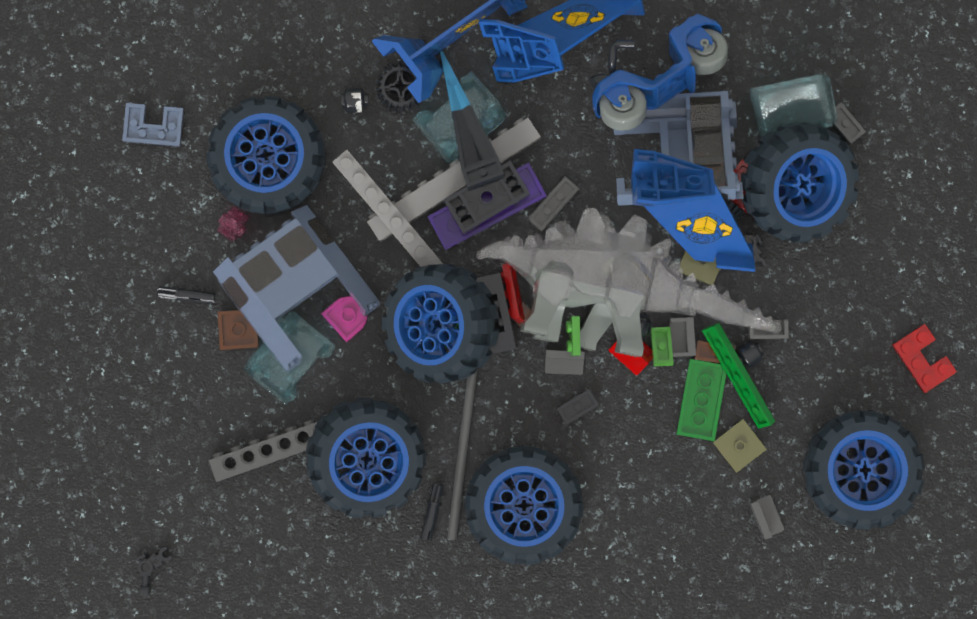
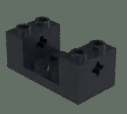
M511 161L502 165L504 177L470 190L466 186L444 199L447 209L463 235L476 229L481 223L511 205L515 206L530 197L527 187ZM484 192H490L493 196L492 200L488 203L483 202L481 199V195Z
M501 274L477 278L476 282H484L492 296L497 295V298H494V304L497 305V309L500 310L501 317L498 319L499 328L504 329V332L498 334L496 345L489 347L492 355L516 350Z

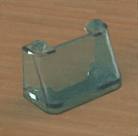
M471 71L461 78L460 85L486 135H488L505 120L506 113L498 100ZM447 101L433 114L427 110L420 111L412 119L416 126L447 163L457 160L459 152L450 101Z
M825 74L770 84L749 90L761 137L769 131L777 133L779 126L792 122L796 124L807 122L821 125L823 128L833 127V123L838 122L830 77Z
M295 311L290 312L279 326L302 355V363L286 373L263 343L245 366V371L252 379L285 405L295 398L296 383L317 358H328L333 353L335 347L331 341Z

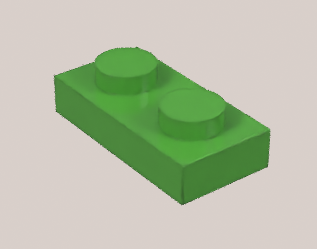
M580 316L569 317V321H566V332L569 333L570 340H567V352H570V356H580Z
M670 327L652 328L651 342L654 366H673Z

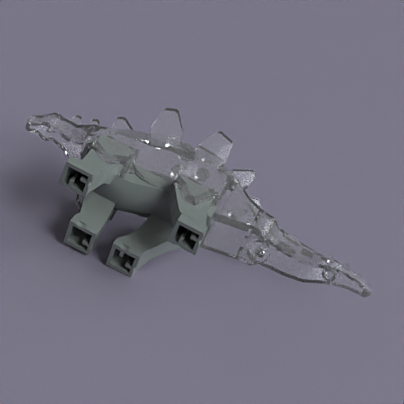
M596 208L585 209L582 213L576 230L577 233L566 221L554 223L553 227L546 230L545 241L542 240L539 234L530 235L526 238L523 247L522 238L513 236L511 239V237L507 236L504 241L490 244L476 253L478 260L490 258L506 262L532 286V298L534 299L532 311L521 323L520 331L533 334L532 338L552 343L558 342L565 307L574 308L591 304L589 313L580 329V347L588 351L596 350L597 342L611 323H613L617 338L615 352L634 357L642 356L644 347L641 335L640 312H672L695 316L696 313H699L725 324L778 333L782 330L780 322H773L772 316L763 317L759 307L754 311L748 309L745 299L736 303L730 299L728 291H725L722 295L719 294L715 285L699 289L694 273H690L686 279H683V269L680 268L681 264L679 261L674 262L668 267L671 261V256L668 254L672 244L671 240L666 239L651 247L652 236L646 232L647 221L637 215L632 216L622 230L616 233V229L608 215L599 214Z

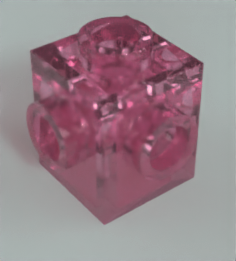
M233 206L227 214L224 213L219 219L218 223H220L217 231L233 242L238 236L242 237L247 229L245 225L249 216Z

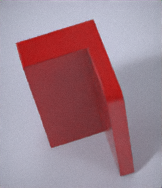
M617 341L609 349V352L635 375H638L653 359L652 349L644 342L643 355L640 357L616 353Z

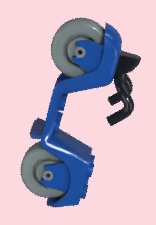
M696 14L689 17L680 26L674 27L669 33V55L674 65L665 73L659 74L654 80L623 70L616 71L617 49H635V41L617 40L613 42L609 49V74H598L590 77V83L594 88L592 104L596 117L602 118L603 122L612 129L620 131L631 130L643 122L647 110L659 108L686 88L690 93H694L696 74L708 75L715 73L727 61L728 45L725 38L721 35V26L713 19Z

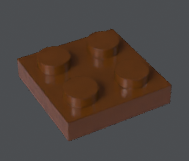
M240 310L217 312L220 350L259 347L258 334Z

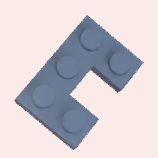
M126 103L123 142L181 147L184 108L164 106L162 125L144 124L146 105Z

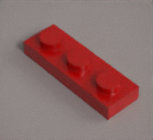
M507 263L502 265L501 277L503 282L506 283L505 297L510 304L508 312L511 319L517 323H522L525 320L516 270L514 266Z

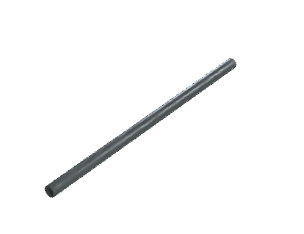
M477 371L475 374L467 377L447 535L449 540H457Z

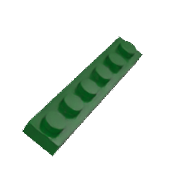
M719 323L705 327L702 330L703 334L758 429L771 426L776 421Z

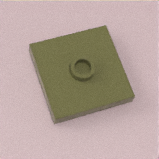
M685 250L677 272L713 286L720 268H716V259H714V262L697 261Z
M744 419L740 420L712 442L736 473L767 450Z

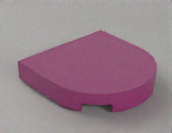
M351 296L337 299L321 313L346 342L365 326L368 315L365 317L362 315L359 305Z

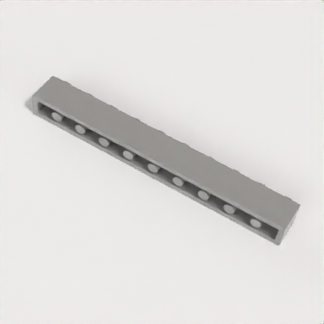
M520 118L513 123V128L510 130L507 128L503 129L497 134L499 137L493 141L491 138L489 139L501 164L540 140L541 136L529 118L525 120ZM459 159L449 165L450 168L445 172L442 169L433 175L434 179L431 181L424 180L418 184V189L414 192L409 190L401 195L402 199L397 203L392 201V204L409 224L444 202V199L467 186ZM376 213L369 216L370 220L367 223L380 242L392 235V232Z

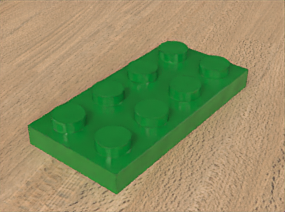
M689 359L676 435L715 441L726 379V372L721 364Z

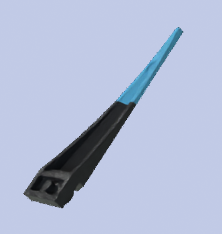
M441 51L461 170L467 188L470 190L502 178L505 174L489 138L446 56Z

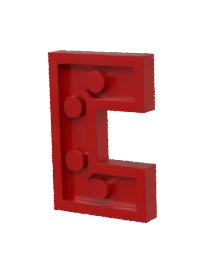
M926 324L918 327L892 345L923 393H926L957 372L947 356H944L930 366L921 353V349L936 340Z

